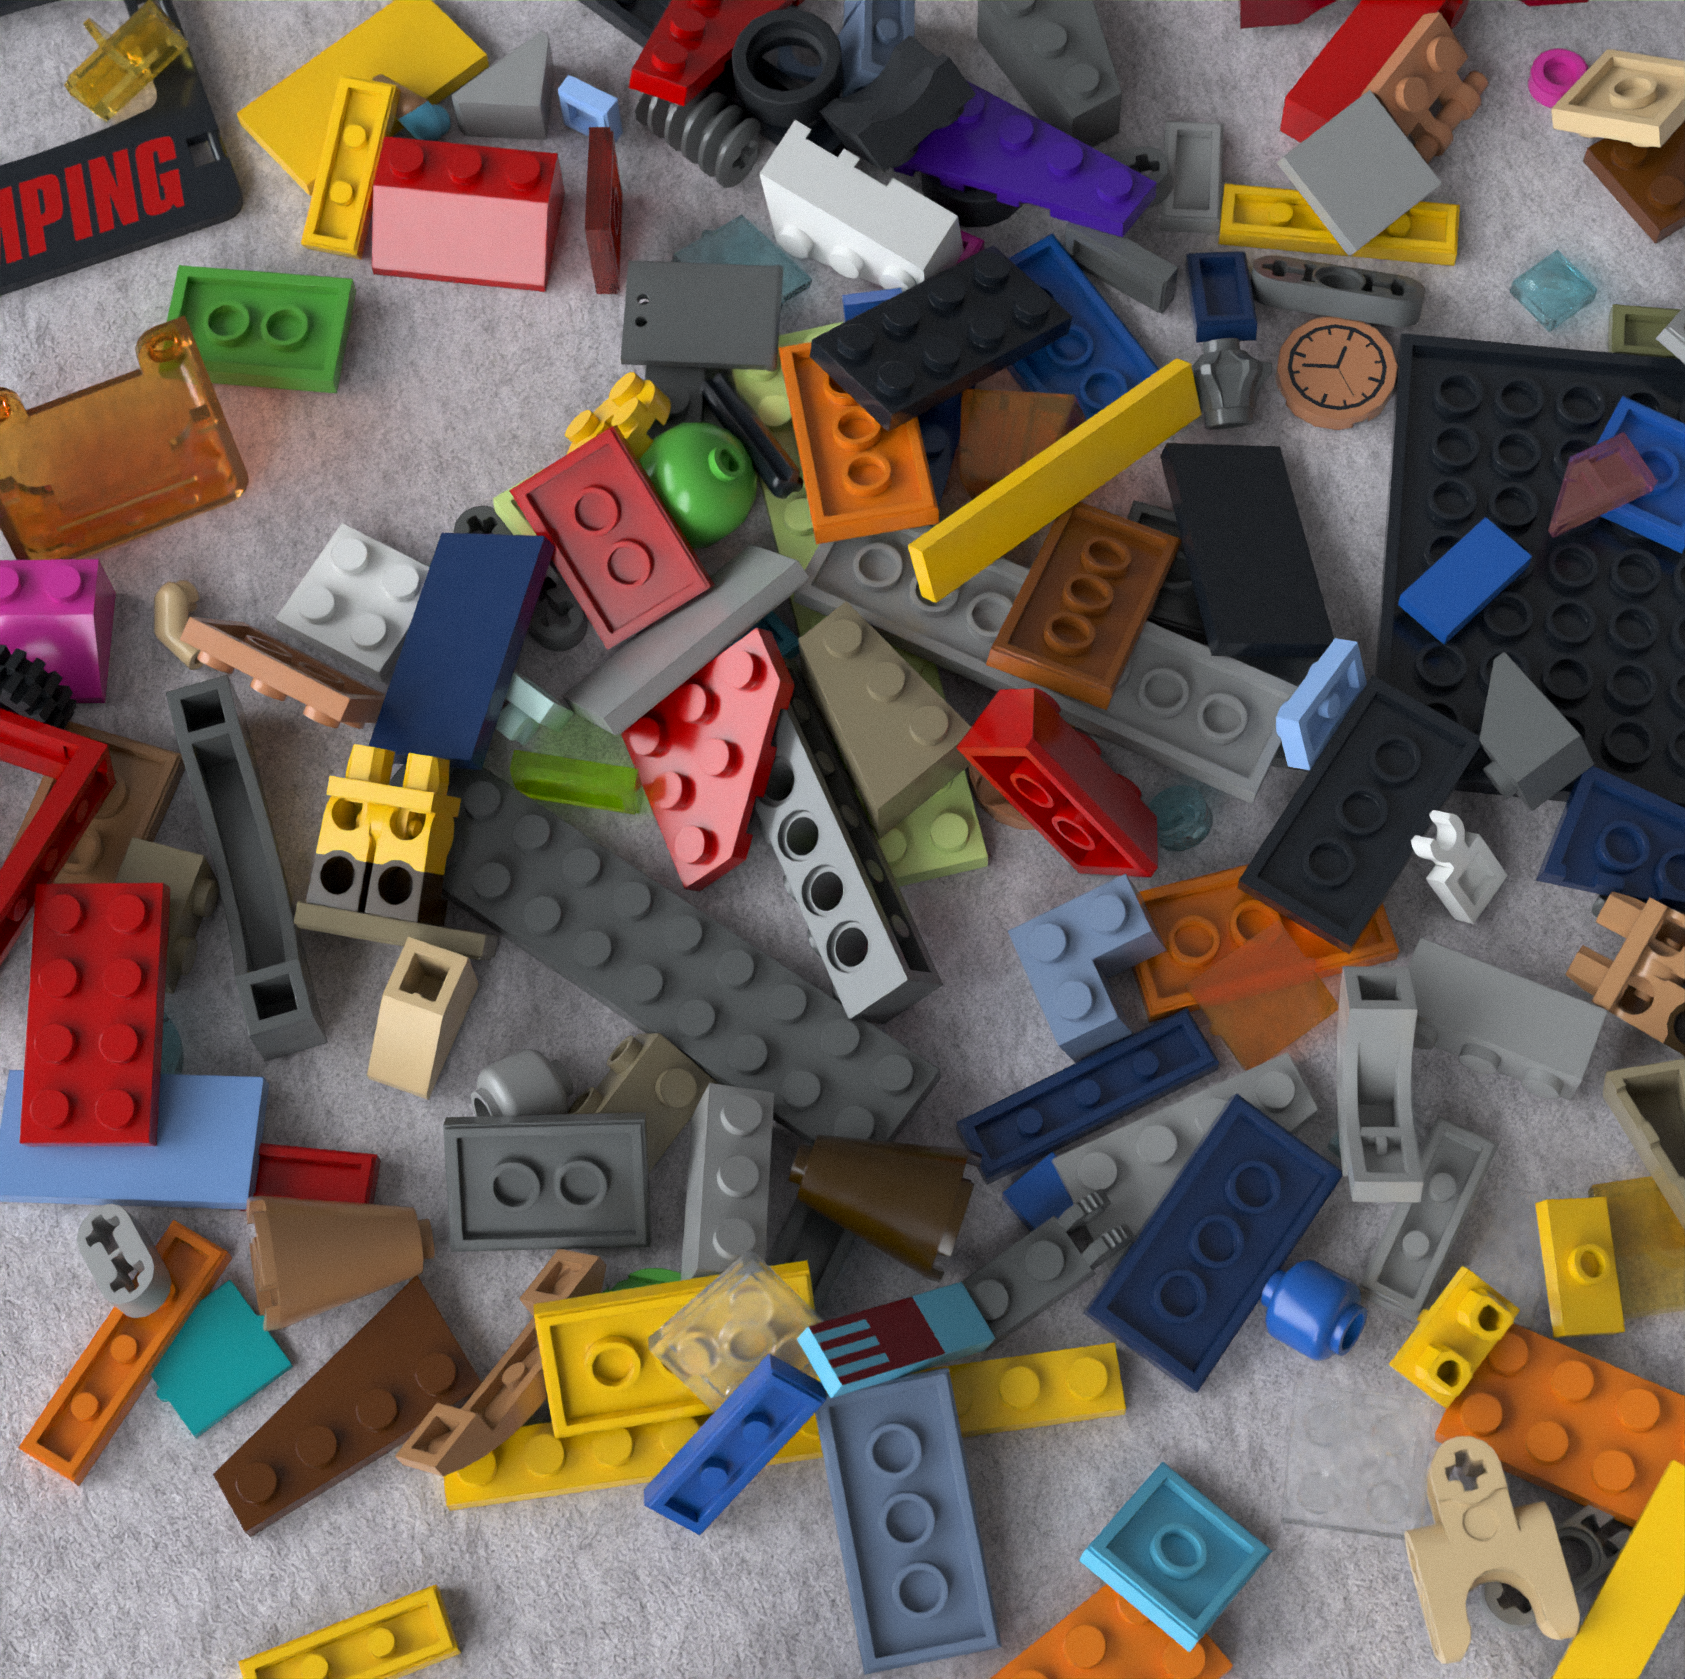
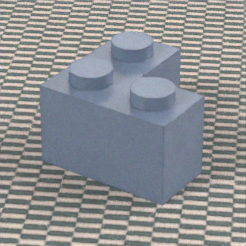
M1126 874L1008 930L1058 1046L1075 1063L1133 1035L1108 978L1166 951V947L1142 895Z

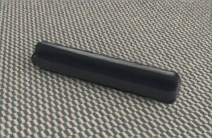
M716 373L712 379H704L700 387V391L704 395V402L724 429L728 430L743 443L751 460L754 462L756 472L773 495L780 499H786L792 492H799L803 486L800 469L731 378L724 373Z

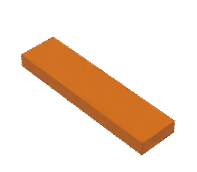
M175 1220L171 1222L155 1246L171 1278L170 1292L165 1302L155 1312L140 1318L126 1316L114 1306L18 1447L25 1454L77 1486L81 1485L152 1379L151 1373L198 1303L209 1294L232 1260V1256L228 1251ZM137 1272L132 1280L135 1289L139 1286L137 1279L140 1274L139 1272Z

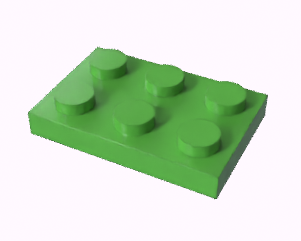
M179 265L157 363L159 374L165 380L337 393L357 292L354 281L349 278Z

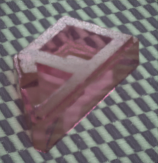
M1624 432L1570 457L1548 529L1553 538L1653 491L1657 480Z

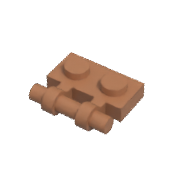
M1440 12L1423 14L1361 94L1362 96L1371 90L1407 137L1409 134L1416 142L1413 146L1427 164L1434 156L1443 155L1453 141L1452 132L1461 120H1469L1481 105L1480 96L1488 86L1487 78L1478 71H1471L1463 82L1457 75L1458 70L1468 59V55ZM1438 97L1443 108L1434 118L1429 108Z

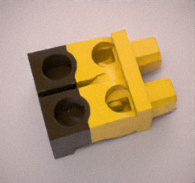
M354 744L347 764L345 778L329 776L326 795H331L326 805L306 903L417 923L445 926L448 900L441 899L446 858L454 837L453 817H458L461 798L447 796L450 760L408 753L403 787L389 785L395 751Z

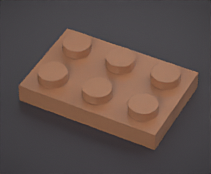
M189 617L180 638L181 641L200 650L197 657L200 662L232 674L234 668L253 677L250 687L280 701H285L288 695L306 704L303 714L320 724L331 728H338L342 722L351 727L363 729L365 723L377 722L386 694L245 622Z

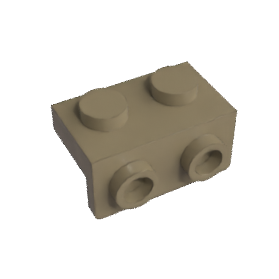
M642 1033L636 1037L630 1035L621 1041L612 1051L606 1062L610 1070L596 1089L589 1087L582 1092L568 1110V1114L646 1112L649 1173L693 1116L709 1083L717 1084L713 1078L660 1033Z

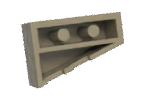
M846 601L798 639L800 667L803 678L831 738H834L843 757L855 789L857 788L868 811L871 825L879 840L971 764L956 748L971 726Z
M1685 1058L1606 1071L1602 1096L1685 1230Z

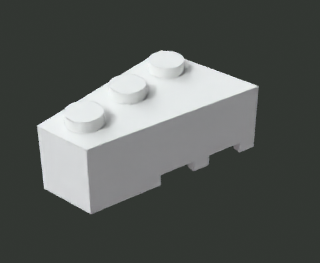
M796 120L759 173L777 245L794 257H809L827 264L847 278L860 277L880 285L884 289L901 287L902 292L952 267L964 252L957 215L894 178L891 179L888 186L873 179L856 168L860 160L859 157L843 149L839 157L824 150L807 139L811 129Z

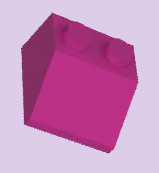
M99 559L0 560V645H7L11 654H13L16 648L27 652L26 659L34 662L36 658L45 662L46 665L43 669L47 673L56 671L62 677L59 685H67L71 688L73 694L70 699L76 700V703L106 702L116 592Z

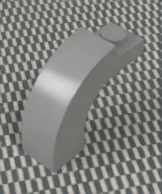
M1343 966L1336 1055L1337 1119L1342 1174L1349 1178L1352 1202H1421L1424 1181L1414 1131L1411 1090L1412 1054L1418 1008L1410 967Z

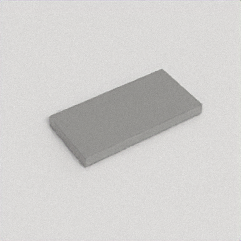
M750 544L710 576L715 585L653 622L562 697L575 714L615 736L620 735L807 583L809 576L798 560Z

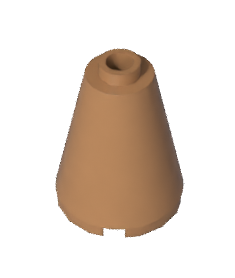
M256 1196L247 1199V1224L254 1223L256 1237L252 1239V1243H249L259 1314L264 1316V1332L281 1330L423 1273V1260L434 1258V1240L429 1219L418 1220L414 1207L274 1196Z

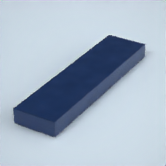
M1188 1008L956 1122V1130L966 1149L982 1154L980 1167H977L986 1185H989L1049 1155L1052 1151L1055 1152L1217 1071L1219 1061Z

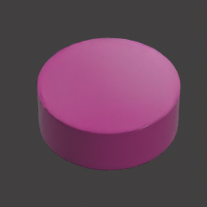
M1566 49L1547 50L1541 53L1532 64L1528 78V89L1537 102L1552 108L1589 69L1588 65L1581 56L1573 51Z

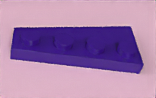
M969 81L967 82L976 95L963 105L964 111L961 116L949 126L935 129L918 143V151L909 161L893 168L894 172L912 177L916 171L939 177L940 185L963 192L966 186H971L997 194L998 202L1015 207H1020L1021 203H1029L1050 209V217L1122 238L1156 197L1157 182Z

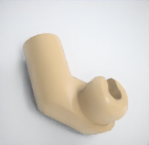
M189 581L167 582L159 588L154 597V633L156 638L189 669L196 670L204 665V663L197 659L200 650L181 641L180 638L188 622L189 613L197 608L195 602L199 600V593L196 587Z

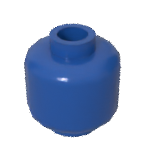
M1310 1259L1296 1263L1287 1272L1282 1269L1277 1270L1267 1282L1261 1297V1304L1267 1307L1266 1329L1268 1333L1279 1342L1314 1361L1329 1359L1335 1353L1339 1356L1346 1355L1357 1342L1367 1319V1309L1361 1306L1362 1294L1360 1288L1353 1281Z

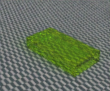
M514 749L509 769L515 788L529 798L636 815V813L640 814L644 792L639 769Z

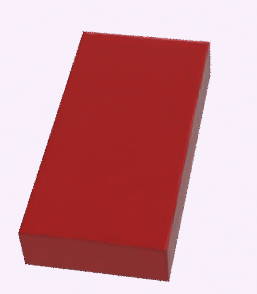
M261 1143L259 1146L258 1155L260 1156L256 1192L253 1193V1197L274 1196L374 1204L381 1163L377 1154Z

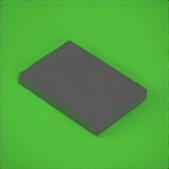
M646 1112L446 1117L443 1123L451 1252L651 1246L652 1229Z

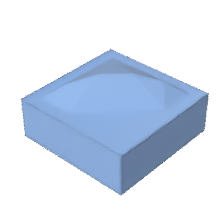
M568 75L558 88L564 125L588 137L590 132V138L606 146L613 147L623 133L618 98Z

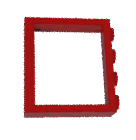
M0 708V760L57 780L0 869L1 967L34 914L36 884H48L55 881L116 784L108 744Z

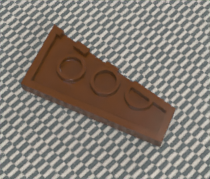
M418 1275L407 1283L213 1474L240 1525L249 1537L254 1536L405 1443L436 1403L460 1409L482 1383Z

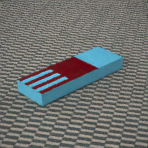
M962 1282L810 1325L797 1338L830 1398L985 1351L996 1339Z

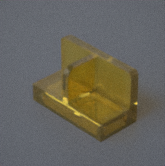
M148 0L112 35L89 17L83 25L99 47L68 76L69 79L64 83V87L70 95L107 123L185 50L189 44L165 12L152 0Z

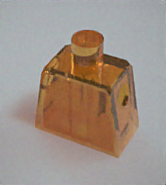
M966 389L962 392L959 473L960 479L972 500L1087 421L1075 394Z

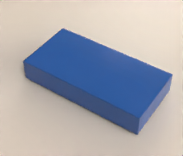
M1485 517L1400 595L1398 605L1445 645L1529 567L1532 556Z

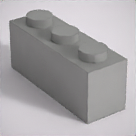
M1420 937L1408 966L1411 971L1418 1008L1413 1047L1426 1050L1433 1047L1459 1056L1458 1059L1464 1066L1479 1073L1494 1074L1497 1071L1521 1081L1522 1087L1536 1096L1546 1099L1562 1097L1571 1100L1583 1079L1608 1010Z
M709 1083L693 1113L681 1280L765 1267L774 1110L773 1092Z

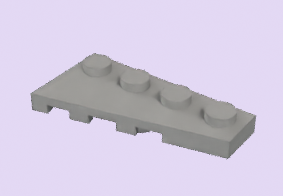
M1284 1053L1053 1158L1052 1163L1073 1204L1099 1189L1103 1190L1111 1201V1204L1101 1216L1082 1227L1089 1243H1093L1110 1228L1122 1224H1127L1134 1235L1138 1233L1232 1095L1239 1094L1293 1135L1314 1119L1319 1108L1289 1053ZM1128 1246L1101 1264L1106 1276L1109 1275Z

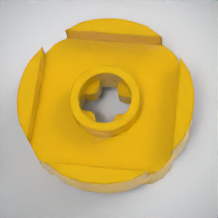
M635 372L625 374L612 387L609 398L594 412L585 410L578 414L569 424L565 431V437L572 443L567 454L610 427L617 425L639 460L653 443V440L646 433L652 426L655 418L663 426L665 425L671 410L670 399L652 381L642 380Z

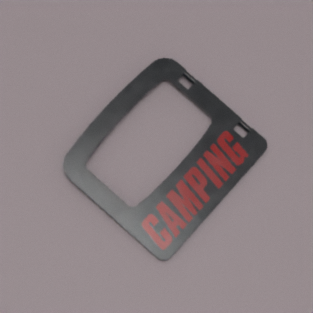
M0 0V17L60 0ZM124 0L156 90L157 99L151 108L113 126L69 143L0 165V296L226 222L234 218L241 211L243 195L172 0H157L163 18L146 24L143 22L138 5L152 0ZM208 141L215 161L195 167L189 147Z

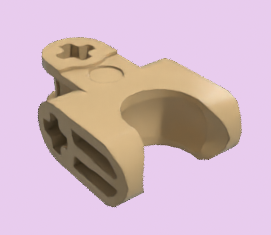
M1456 1436L1445 1441L1435 1451L1425 1480L1426 1495L1435 1524L1405 1530L1407 1555L1435 1657L1443 1664L1459 1662L1463 1659L1471 1641V1626L1466 1609L1468 1593L1478 1585L1489 1582L1509 1584L1519 1590L1529 1601L1535 1614L1536 1623L1544 1635L1555 1640L1576 1637L1580 1621L1579 1608L1555 1524L1545 1501L1513 1508L1502 1465L1494 1449L1485 1441L1472 1436ZM1454 1467H1462L1466 1477L1477 1476L1472 1491H1465L1463 1484L1459 1480L1449 1481Z

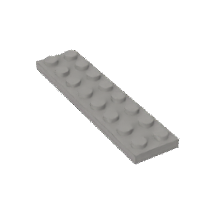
M927 525L822 543L816 549L805 569L809 579H807V583L794 592V602L828 616L847 601L889 644L997 692L1000 689H1040L1059 704L1061 708L1059 715L1067 723L1253 804L1282 744L1281 738L1276 732L1275 717L1282 704L1291 698L1298 686L1229 656H1211L1208 647L1147 621L1106 711L986 665L990 649L1030 571L1029 569L1001 557L935 603L921 595L908 544L933 527Z

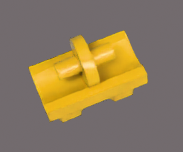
M1461 1266L1429 1310L1424 1308L1418 1315L1416 1320L1419 1324L1388 1365L1416 1385L1439 1405L1447 1409L1456 1396H1459L1473 1377V1373L1496 1342L1503 1337L1512 1325L1520 1309L1471 1270Z

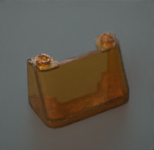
M185 315L150 328L138 339L135 353L140 368L27 410L15 391L6 387H0V529L16 560L81 559L226 505L238 499L245 492L249 484L247 470Z

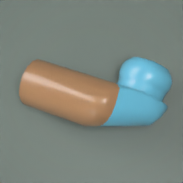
M379 74L372 79L373 81L396 85L401 90L395 117L416 139L438 141L442 135L449 131L451 126L450 116L442 106L432 105L427 99L383 74Z

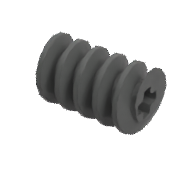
M710 84L685 106L643 93L634 111L636 120L642 125H648L649 130L659 138H665L666 143L673 149L682 151L683 156L690 162L699 164L700 169L708 176L716 177L717 182L724 188L734 187L741 183L752 170L759 154L757 140L761 132V123L754 117L744 120V110L737 104L727 107V97L720 91L710 94Z

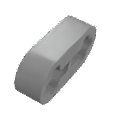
M102 1205L91 1211L78 1229L77 1244L100 1291L111 1304L126 1316L140 1318L150 1315L165 1302L170 1292L171 1278L145 1227L119 1205ZM112 1232L119 1246L113 1252L108 1249L110 1246L108 1236ZM134 1269L140 1273L137 1277L139 1286L136 1289L128 1275Z

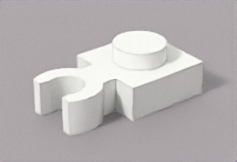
M1433 810L1429 816L1437 827L1436 839L1415 835L1411 840L1413 850L1419 857L1433 860L1435 863L1426 880L1454 920L1474 924L1508 875L1480 834L1466 832L1463 822L1457 815Z

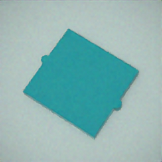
M228 1280L198 1303L151 1373L152 1378L159 1386L156 1393L157 1397L162 1402L169 1401L195 1438H198L294 1367L268 1331L264 1332V1316H257L231 1280Z

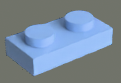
M1335 638L1321 658L1312 664L1306 678L1291 698L1280 707L1275 717L1276 732L1281 738L1288 767L1309 771L1312 769L1366 686L1367 681L1358 642Z

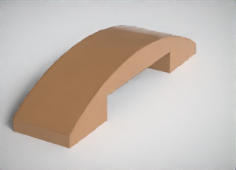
M563 1249L556 1251L519 1298L533 1315V1318L461 1409L436 1403L395 1455L402 1465L439 1476H445L461 1470L500 1446L536 1412L548 1396L533 1304L601 1293L607 1265L599 1256Z

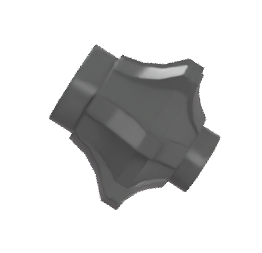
M1224 338L1204 342V354L1200 355L1192 365L1201 414H1204L1205 428L1208 430H1220L1253 424V409L1256 407L1257 395L1263 383L1273 373L1272 363L1259 361L1250 356L1245 350H1241L1238 338Z

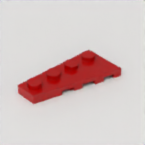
M671 0L631 69L629 88L685 106L724 72L725 62L732 57V51L738 35L753 19L770 11L787 9L791 4L798 7L804 0Z

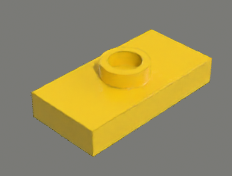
M1607 1198L1546 1199L1535 1203L1553 1338L1615 1335L1625 1332Z

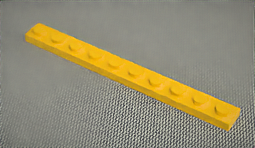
M1115 1342L929 1368L915 1372L949 1368L962 1438L1125 1415L1126 1412ZM714 1413L558 1439L554 1437L552 1422L521 1426L500 1446L481 1459L461 1470L443 1476L446 1506L452 1511L649 1483ZM815 1413L765 1466L823 1458Z

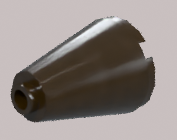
M818 1134L813 1147L800 1143L788 1182L800 1185L796 1197L799 1201L926 1279L940 1283L944 1275V1269L933 1265L937 1254L951 1257L975 1184L971 1180L962 1177L967 1163L979 1168L982 1154L968 1149Z

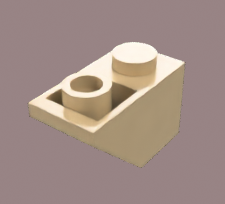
M411 937L407 938L382 994L367 1076L370 1080L429 1100L479 985L469 957Z

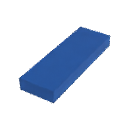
M769 1353L645 1487L644 1506L700 1536L827 1400L823 1384Z

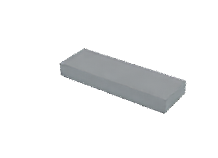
M1439 1115L1437 1116L1419 1155L1424 1181L1421 1202L1397 1203L1359 1285L1362 1298L1416 1324L1418 1323L1416 1318L1427 1305L1499 1143Z

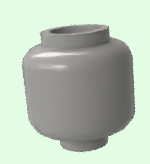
M523 1049L487 1066L481 1071L477 1078V1090L471 1094V1104L476 1117L568 1114L567 1097L573 1094L574 1089L568 1071L559 1060L555 1059L550 1062L537 1050Z

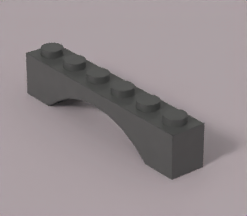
M228 675L167 691L166 696L178 746L199 809L218 879L230 935L235 980L249 1037L265 1061L326 1044L328 1041L300 930L297 928V924H293L295 911L243 706Z

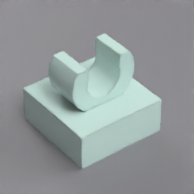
M514 671L505 697L511 703L501 711L495 729L511 741L516 740L525 746L536 733L539 724L561 732L574 712L529 678Z

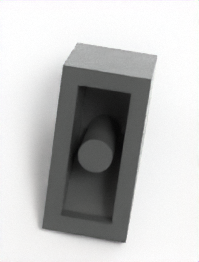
M1505 652L1495 658L1479 739L1491 761L1483 770L1506 799L1516 793L1528 808L1533 811L1595 764L1581 735Z

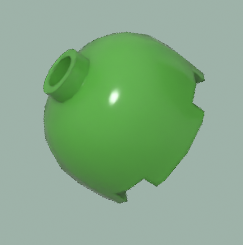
M704 422L681 423L653 438V443L640 458V463L693 549L709 548L737 530L746 520L754 506L758 481L754 462L751 460L743 443L728 430Z

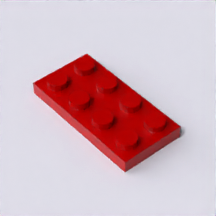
M165 883L36 884L20 1144L28 1147L157 1146L171 888Z

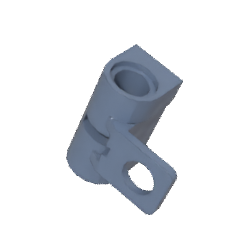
M844 0L843 29L837 36L841 46L844 74L842 97L852 95L868 86L887 65L893 48L908 36L915 38V0ZM792 46L778 47L777 67L787 76L812 83L821 74L823 69L821 58L819 65L814 67L806 66L795 58Z

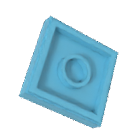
M1162 1462L1089 1544L1079 1561L1187 1651L1191 1652L1265 1562L1272 1550Z

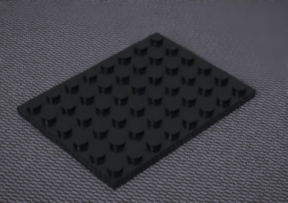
M1402 333L1398 346V368L1396 374L1375 676L1480 736L1493 662L1495 658L1505 652L1581 735L1595 764L1593 766L1685 808V548L1682 553H1679L1596 514L1585 517L1558 531L1554 529L1571 471L1587 463L1622 396L1685 423V364L1680 359ZM1486 517L1528 552L1532 559L1529 567L1444 645L1398 605L1400 595ZM1483 746L1454 791L1502 795L1483 770V768L1491 763ZM1575 780L1548 800L1567 802ZM1516 793L1512 795V797H1519Z

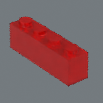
M1361 0L1286 95L1280 131L1300 143L1361 97L1362 92L1423 14L1440 12L1449 27L1453 29L1464 15L1469 0Z

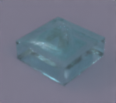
M1557 249L1513 280L1509 292L1550 332L1593 302L1598 289Z

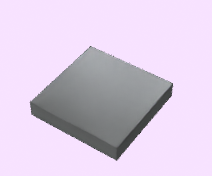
M1371 90L1363 94L1277 162L1349 257L1442 184Z

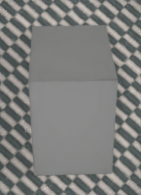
M540 31L451 95L459 130L465 136L547 140L555 69L549 37L543 31Z

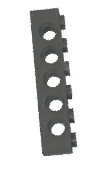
M783 657L795 686L788 710L780 708L770 744L777 747L764 798L756 796L754 802L761 819L759 823L760 831L766 842L775 850L785 873L783 876L784 886L791 898L798 903L808 925L807 936L809 943L816 954L822 958L833 982L832 994L834 999L843 1005L849 1020H856L862 1017L868 1022L886 1024L943 986V983L798 664L794 660ZM818 833H819L818 842H817V844H816V837H817V835H818ZM843 887V896L840 901V892ZM868 941V952L865 957L864 950L865 945Z

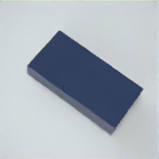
M1246 252L1186 254L1185 272L1196 343L1224 338H1238L1239 341H1255L1257 339L1258 323Z

